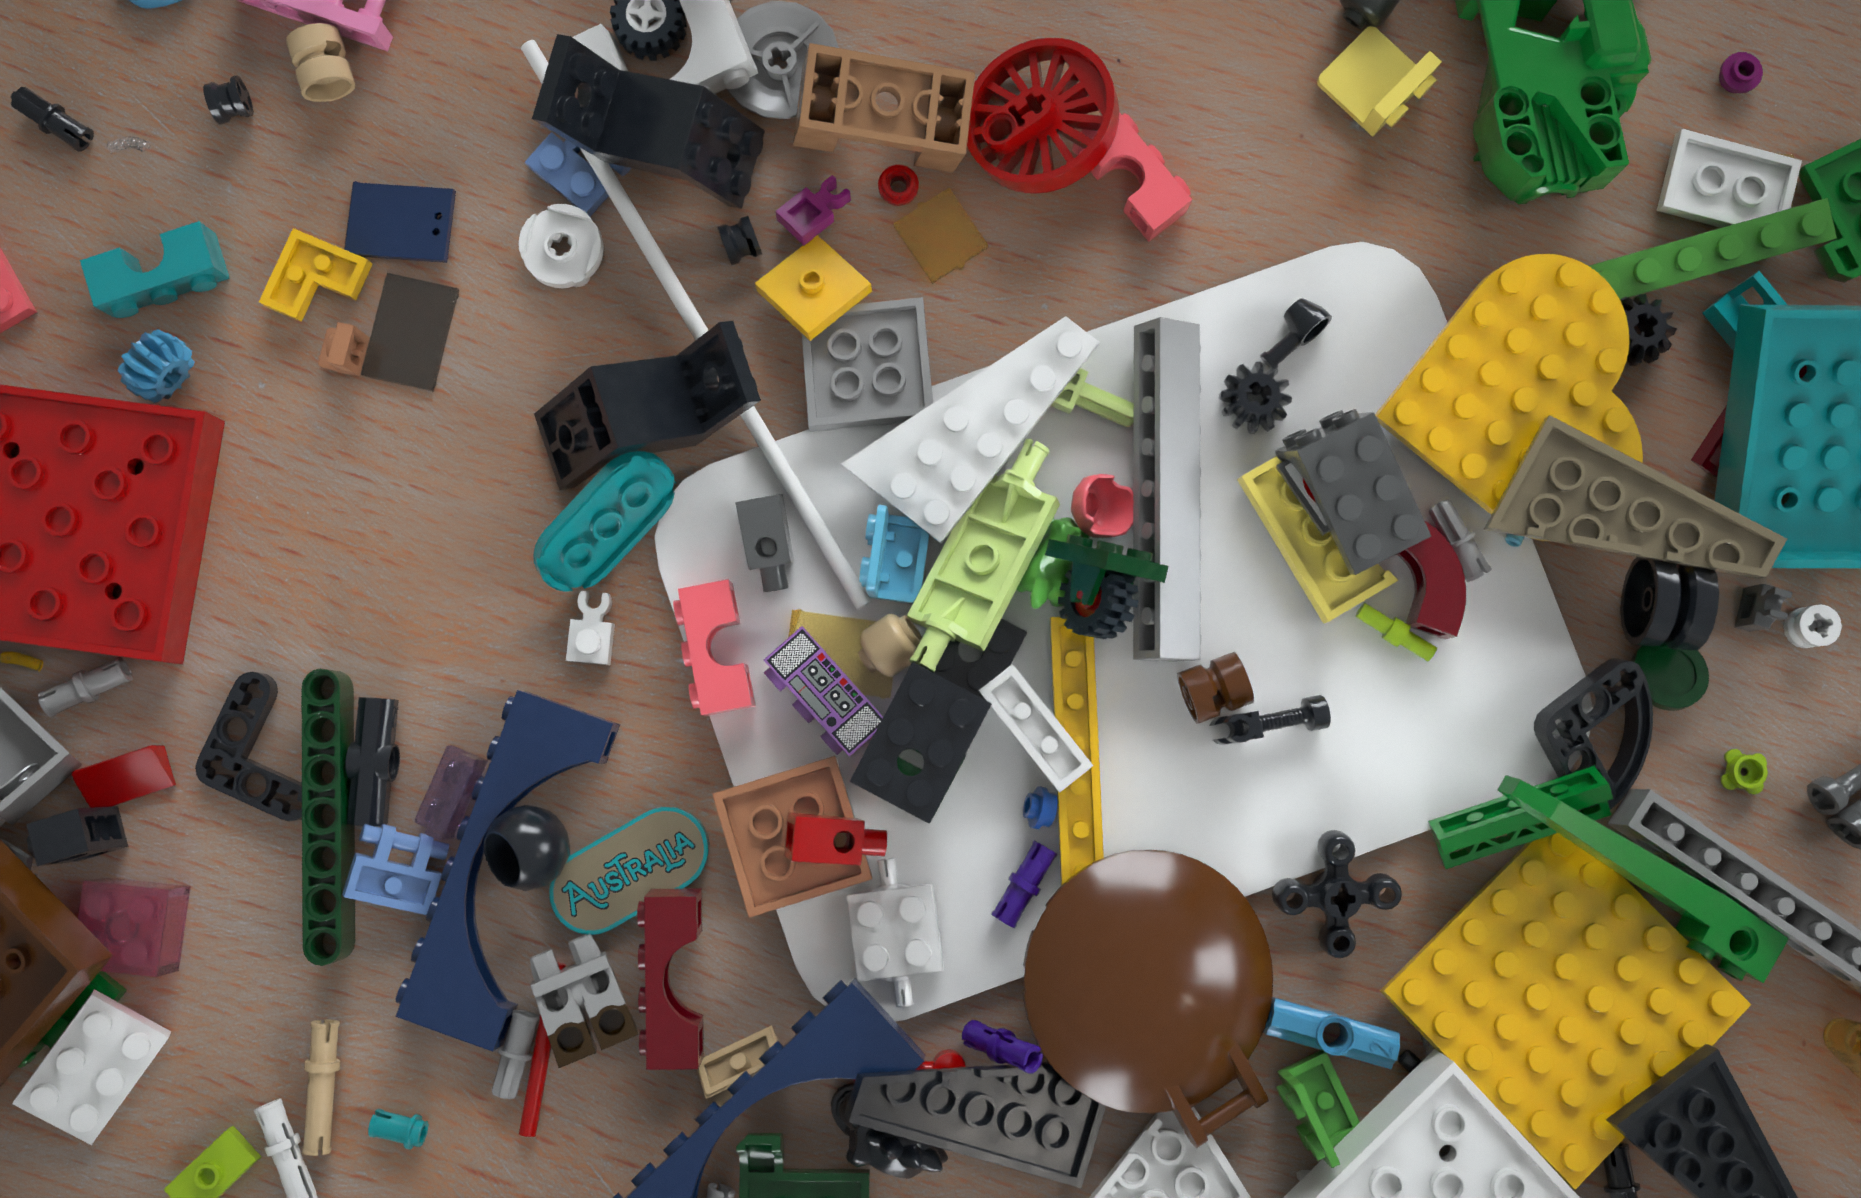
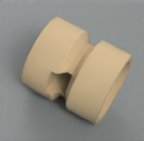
M323 23L308 24L289 33L286 37V43L291 61L297 67L296 78L301 95L305 99L314 102L333 101L343 98L355 89L353 74L349 62L344 59L346 51L337 27Z

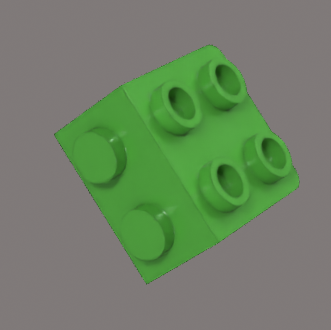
M1320 1050L1278 1070L1277 1073L1282 1084L1276 1088L1287 1110H1292L1296 1119H1300L1301 1124L1295 1128L1306 1150H1311L1317 1161L1323 1159L1331 1168L1339 1166L1340 1162L1333 1147L1355 1128L1360 1121L1327 1053Z

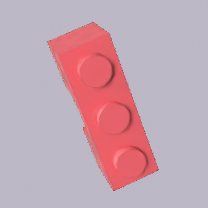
M1119 113L1118 128L1111 147L1091 173L1097 180L1114 169H1125L1136 176L1140 189L1127 199L1123 212L1147 241L1150 242L1187 212L1192 202L1191 192L1182 178L1177 175L1173 177L1166 169L1164 158L1159 150L1152 144L1147 146L1138 135V127L1133 119L1126 113L1122 115ZM1083 129L1080 131L1091 139L1097 133L1095 130ZM1074 143L1072 150L1078 156L1084 148Z
M726 579L678 589L680 600L673 601L678 626L684 625L687 641L681 642V651L685 666H692L695 683L689 684V695L693 709L700 708L701 715L710 716L756 707L748 665L745 663L730 666L720 665L714 659L711 651L712 640L718 631L725 627L740 624L733 583Z

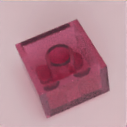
M108 877L83 881L78 919L113 954V957L101 971L159 977L179 971L191 886Z

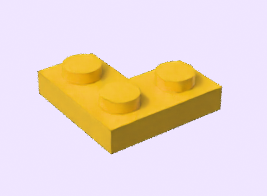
M293 228L260 297L259 303L302 322L319 285L356 301L373 263L364 257Z

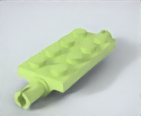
M1026 439L1011 470L1007 469L1004 474L995 475L952 529L907 614L911 622L927 628L913 656L909 659L911 663L914 662L935 673L936 666L948 643L955 640L985 651L1060 506L1057 497L1041 492L1035 487L1033 482L1045 458L1050 453L1049 449L1040 442L1036 441L1033 447V440Z

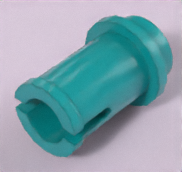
M377 1109L375 1115L373 1114L371 1117L368 1135L373 1138L378 1137L402 1143L405 1149L411 1150L414 1146L421 1147L428 1133L429 1124L428 1121L422 1120V1116L418 1114L413 1115L411 1118L386 1112L383 1109Z

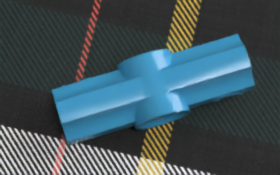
M1272 997L1269 1016L1263 1031L1264 1034L1320 1049L1333 1056H1345L1388 1069H1392L1393 1064L1397 1061L1400 1050V1033L1398 1031L1340 1016L1332 1011H1322ZM1333 1022L1338 1023L1340 1027L1338 1039L1331 1043H1325L1323 1040L1325 1027Z

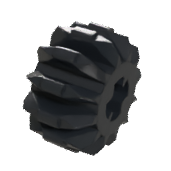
M1639 294L1633 300L1630 297L1622 298L1620 301L1623 305L1629 327V351L1627 356L1629 366H1637L1642 361L1650 364L1659 359V353L1668 351L1672 346L1668 338L1675 334L1677 328L1668 325L1666 321L1672 318L1674 312L1662 313L1660 311L1662 299H1656L1649 304L1646 294ZM1636 326H1637V327L1640 329V331H1641V333H1640L1639 335L1637 334V332H1636L1635 329H1634V327H1636Z
M1261 361L1255 362L1251 371L1242 364L1236 369L1237 376L1228 375L1225 378L1224 383L1228 389L1220 392L1219 399L1231 404L1222 410V415L1230 416L1235 414L1237 416L1232 424L1235 429H1238L1245 421L1247 422L1249 434H1255L1258 431L1259 424L1268 432L1275 427L1274 419L1283 421L1286 418L1287 413L1283 406L1289 405L1292 402V397L1288 394L1280 393L1289 386V380L1275 381L1274 377L1278 374L1277 367H1272L1267 374H1264ZM1250 393L1253 395L1261 394L1263 400L1260 403L1257 400L1250 402L1247 396Z

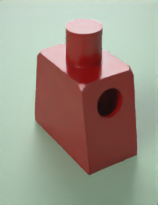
M788 813L784 856L790 861L861 865L862 855L885 856L887 831L865 829L864 820L849 817ZM837 833H846L847 840L843 847H834L833 842Z

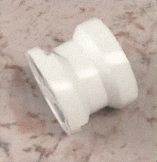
M1820 604L1796 608L1787 615L1783 627L1785 636L1790 643L1800 648L1827 646L1835 642L1840 636L1842 624L1835 610Z

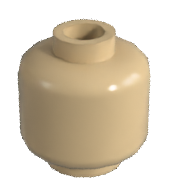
M887 614L862 632L860 641L863 649L858 654L865 667L871 673L878 670L885 676L893 677L912 664L909 659L913 656L922 636L907 616L904 615L900 618L895 614Z

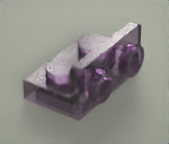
M453 745L446 747L415 817V823L426 827L424 834L438 840L455 837L472 799L474 786L486 767L487 759Z

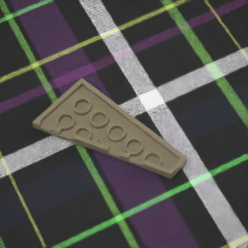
M1550 415L1542 422L1484 530L1754 578L1768 576L1787 541V538Z

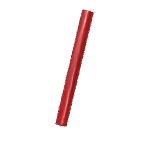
M557 962L560 970L566 967V964ZM541 1015L539 1016L519 1135L524 1137L536 1136L551 1053V1044Z

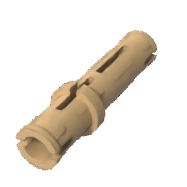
M324 1019V1024L321 1023V1020L311 1021L310 1057L305 1060L304 1070L308 1072L304 1146L302 1147V1154L318 1156V1150H321L322 1155L331 1152L335 1072L340 1070L341 1062L336 1058L340 1021Z

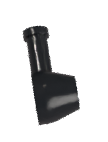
M1300 298L1284 314V319L1290 332L1268 352H1263L1260 358L1270 369L1272 367L1278 368V364L1300 345L1304 346L1315 339L1330 323L1332 316L1323 307Z

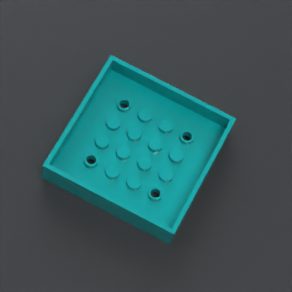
M1740 304L1714 501L1787 538L1772 568H1861V306ZM1804 365H1806L1807 372L1805 376L1800 379L1799 371ZM1789 493L1788 501L1782 505L1781 499L1783 495Z

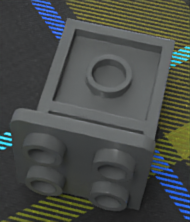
M1356 409L1344 413L1343 410H1340L1319 420L1320 428H1315L1308 432L1306 429H1302L1282 439L1285 446L1275 451L1277 457L1288 460L1307 483L1350 574L1357 575L1431 537L1374 412L1358 413Z

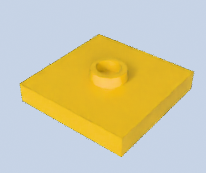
M818 235L755 282L757 292L809 341L872 292L871 283Z

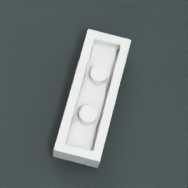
M1013 664L979 690L984 698L992 703L991 707L1059 793L1093 767L1090 760Z

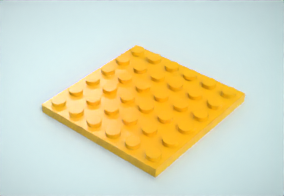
M1559 833L1526 843L1380 990L1437 1051L1456 1063L1574 1190L1625 1138L1606 1119L1705 1044L1713 1046L1752 1005L1700 953L1687 948L1686 946L1689 942L1622 875Z

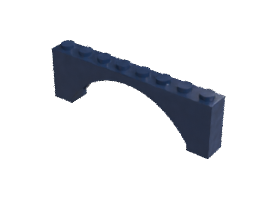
M517 690L515 697L510 696L505 703L501 717L502 720H505L500 737L495 736L490 743L487 752V759L490 760L486 775L478 778L472 792V800L476 802L470 817L465 816L459 826L456 838L461 841L455 857L451 856L445 864L441 879L446 881L441 896H436L428 909L426 920L431 923L425 938L421 937L417 941L412 952L411 962H414L415 965L410 979H404L396 996V1003H399L400 1006L395 1017L492 1052L504 1044L513 1017V1010L517 1009L518 1004L508 1001L495 981L479 940L475 895L478 874L485 854L484 839L493 820L514 808L531 791L552 777L590 762L606 764L621 725L522 690Z
M856 978L848 985L840 980L822 997L827 1005L816 1016L810 1010L806 1012L791 1027V1030L796 1034L784 1046L777 1040L759 1058L764 1065L753 1076L745 1071L727 1088L732 1096L719 1107L713 1101L695 1119L700 1126L689 1137L682 1131L663 1149L668 1157L659 1166L655 1167L650 1162L631 1180L636 1188L625 1198H697L705 1165L724 1130L752 1104L771 1093L791 1085L812 1080L833 1078L856 1079L857 1074L915 1070L924 1062L926 1054ZM617 1193L613 1198L623 1197L619 1193Z

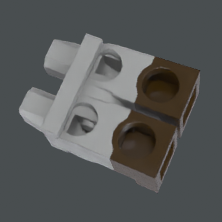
M590 933L568 942L576 964L560 970L552 949L530 957L531 971L534 978L530 986L558 1068L596 1053L597 1046L587 1025L583 1010L587 1011L601 1051L639 1035L638 1028L622 994L606 952H600L597 943Z

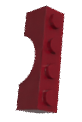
M702 888L650 889L644 896V901H639L637 908L638 927H644L645 944H639L638 969L645 970V987H640L638 1009L639 1013H646V1029H641L639 1034L640 1056H646V1070L699 1069L704 1057L703 1015L689 1009L676 997L670 984L669 967L673 954L684 945L697 940L702 932Z

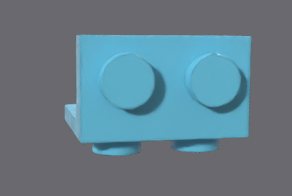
M878 505L876 515H868L865 539L868 540V545H871L872 549L870 557H862L859 582L862 583V587H866V592L872 599L913 604L923 585L930 534L908 517L889 515L888 507L885 505Z

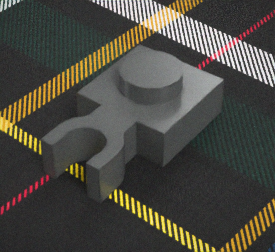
M1767 584L1743 588L1734 628L1749 632L1770 629L1771 624L1776 619H1787L1788 613L1781 612V606L1785 599L1792 597L1793 592Z

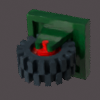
M1068 534L1066 542L1049 539L1045 556L1073 562L1072 570H1068L1065 574V577L1069 579L1068 584L1061 582L1059 590L1065 591L1064 597H1058V605L1065 606L1064 609L1059 611L1060 617L1067 619L1064 625L1067 629H1072V632L1075 634L1099 639L1118 637L1117 632L1123 633L1127 629L1124 621L1132 622L1135 616L1129 611L1131 607L1137 608L1138 600L1132 599L1133 594L1139 593L1138 586L1133 585L1136 577L1165 583L1169 566L1152 562L1153 553L1128 548L1127 554L1122 555L1124 548L1122 545L1098 540L1097 547L1092 548V539Z

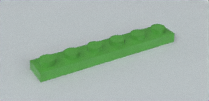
M1828 198L1592 264L1589 267L1597 271L1611 285L1621 300L1624 297L1636 296L1834 240L1837 237Z

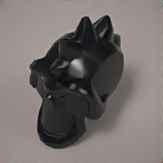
M854 1083L846 1084L837 1089L831 1100V1113L837 1126L845 1135L849 1136V1149L846 1154L848 1162L856 1167L871 1165L885 1174L910 1179L922 1171L941 1172L943 1170L942 1163L948 1160V1155L944 1149L854 1124L844 1119Z

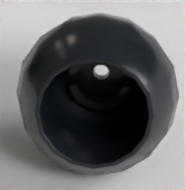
M524 805L511 808L493 820L484 839V853L491 872L499 882L507 887L529 891L548 885L561 874L570 856V843L565 826L555 814L547 809Z

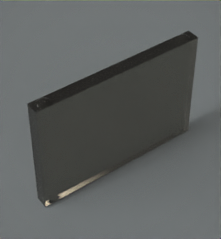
M387 273L361 375L434 392L456 302L459 298V289Z

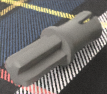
M1446 499L1433 505L1429 509V514L1439 532L1447 539L1457 554L1465 580L1470 582L1483 576V572H1490L1492 568L1488 565L1473 538L1476 535L1475 532L1468 531L1452 501Z
M513 1010V1017L504 1047H499L498 1049L501 1058L492 1086V1094L499 1098L514 1099L517 1096L526 1061H530L533 1056L529 1053L536 1024L539 1021V1015L535 1013Z

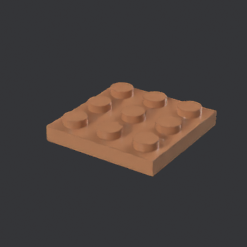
M836 756L712 794L749 918L873 879L866 855H862L861 865L793 862L784 856L788 813L855 818ZM846 833L836 834L833 842L834 847H843L847 840Z

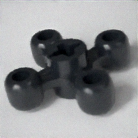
M1330 830L1321 835L1317 845L1318 852L1325 863V871L1317 875L1313 884L1309 885L1302 884L1291 878L1281 879L1273 887L1272 898L1278 909L1287 915L1301 914L1308 907L1320 908L1325 914L1326 921L1319 931V944L1328 955L1341 959L1352 954L1356 946L1355 935L1348 923L1349 917L1358 912L1361 904H1371L1381 910L1393 909L1399 904L1402 891L1394 878L1383 873L1373 874L1366 881L1362 882L1353 880L1348 872V864L1355 856L1354 842L1345 833L1338 830ZM1340 844L1339 849L1333 852L1334 847ZM1386 888L1384 893L1379 895L1381 890ZM1295 892L1293 898L1287 901V897ZM1340 936L1339 941L1334 943V940Z

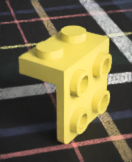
M1369 26L1320 74L1317 84L1373 137L1385 124L1392 128L1409 110L1405 104L1414 95L1420 99L1437 81L1432 75L1442 61L1429 51L1415 64L1376 27Z

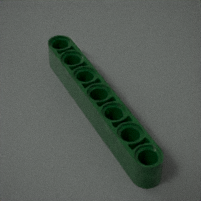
M320 668L306 675L301 688L303 952L307 960L314 965L324 966L348 957L352 953L356 941L355 900L345 898L342 895L355 855V825L347 824L351 779L347 777L345 768L347 751L351 742L354 741V688L352 680L345 673ZM331 678L335 686L334 693L331 697L325 699L322 695L321 687L326 679ZM327 720H331L334 724L335 732L332 739L327 742L323 738L321 730L323 724ZM327 762H330L335 769V777L329 784L322 778V768ZM328 804L333 807L336 815L335 821L331 826L326 825L322 819V811ZM327 847L333 850L336 857L335 864L331 869L327 868L322 860L323 852ZM326 890L332 892L336 899V905L332 912L328 911L323 905L322 899ZM326 933L333 936L336 941V950L333 955L326 952L323 948V938Z

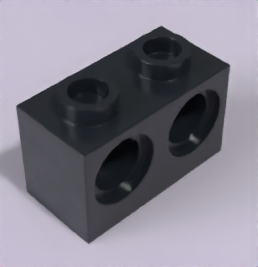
M118 806L77 808L26 824L29 832L27 838L28 850L32 857L35 858L37 866L79 862L129 847Z

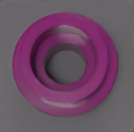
M1747 52L1734 53L1720 67V84L1728 92L1747 93L1761 82L1763 68L1760 61L1754 55ZM1738 67L1742 68L1747 76H1743L1739 72Z

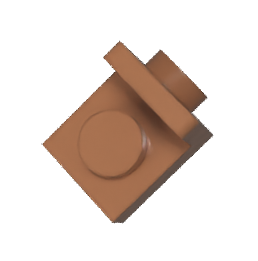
M337 322L336 328L330 327L326 330L318 365L323 369L360 377L370 337L354 325Z

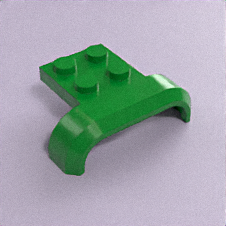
M1861 139L1800 168L1798 175L1812 202L1828 198L1837 239L1818 248L1814 253L1828 279L1842 283L1861 275Z

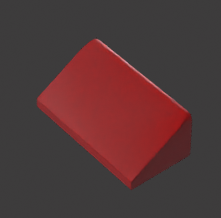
M164 745L147 746L71 772L75 784L90 808L116 806L176 785Z

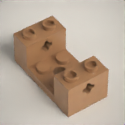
M809 43L802 65L793 146L834 152L839 138L915 151L914 166L953 173L966 155L975 72ZM881 92L893 94L897 99L898 108L891 112L883 111L876 104V95Z

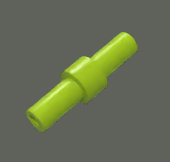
M1365 602L1360 606L1355 615L1358 619L1381 632L1382 639L1395 647L1402 645L1427 662L1431 660L1437 651L1436 646L1411 632L1410 625L1397 617L1390 619Z

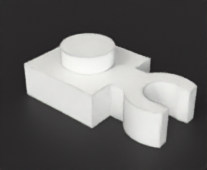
M581 591L579 593L577 603L583 613V619H570L566 661L611 665L615 624L603 622L604 616L610 611L612 606L610 594L602 593L600 606L592 609L588 604L589 592Z

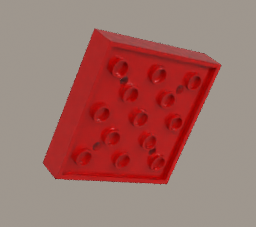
M0 384V640L183 665L225 421L205 411ZM18 445L19 454L13 458L11 454L12 449ZM142 461L144 464L143 471L136 475L135 466ZM120 585L122 593L120 597L115 599L113 597V589Z

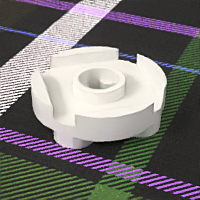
M554 204L548 206V210L542 211L537 216L533 214L522 227L518 243L521 257L527 269L539 282L553 288L581 287L587 284L590 277L599 268L604 253L602 235L596 224L585 211L568 204ZM562 237H567L568 244L571 246L570 251L565 252L562 256H557L556 250L551 248L552 243H560Z

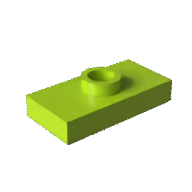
M233 1125L224 1131L163 1190L170 1198H219L262 1156Z

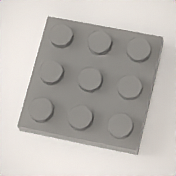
M923 297L856 304L811 341L802 334L808 426L810 432L903 423L933 403Z

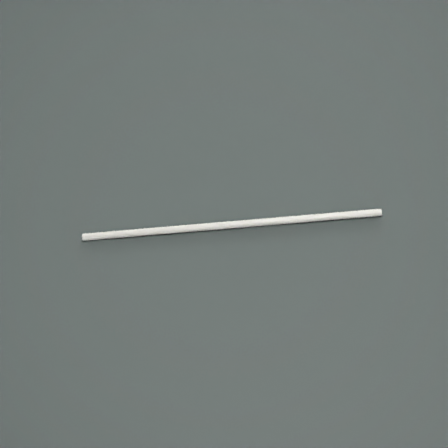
M530 40L521 46V50L542 84L548 62L535 40ZM580 148L694 339L697 340L708 331V328L609 163ZM752 406L740 416L857 610L861 609L871 602L869 596L755 406Z

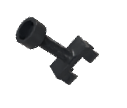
M1316 695L1303 698L1300 708L1259 715V711L1223 716L1215 718L1209 726L1226 723L1229 726L1230 734L1227 738L1213 740L1217 744L1226 745L1264 738L1263 732L1301 724H1305L1309 731L1326 729L1330 726L1331 714L1324 696Z

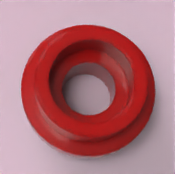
M896 164L887 167L881 173L878 180V189L884 201L894 206H903L910 203L916 197L919 190V181L916 173L911 168ZM896 181H902L905 183L906 188L902 192H895L892 190L891 185Z

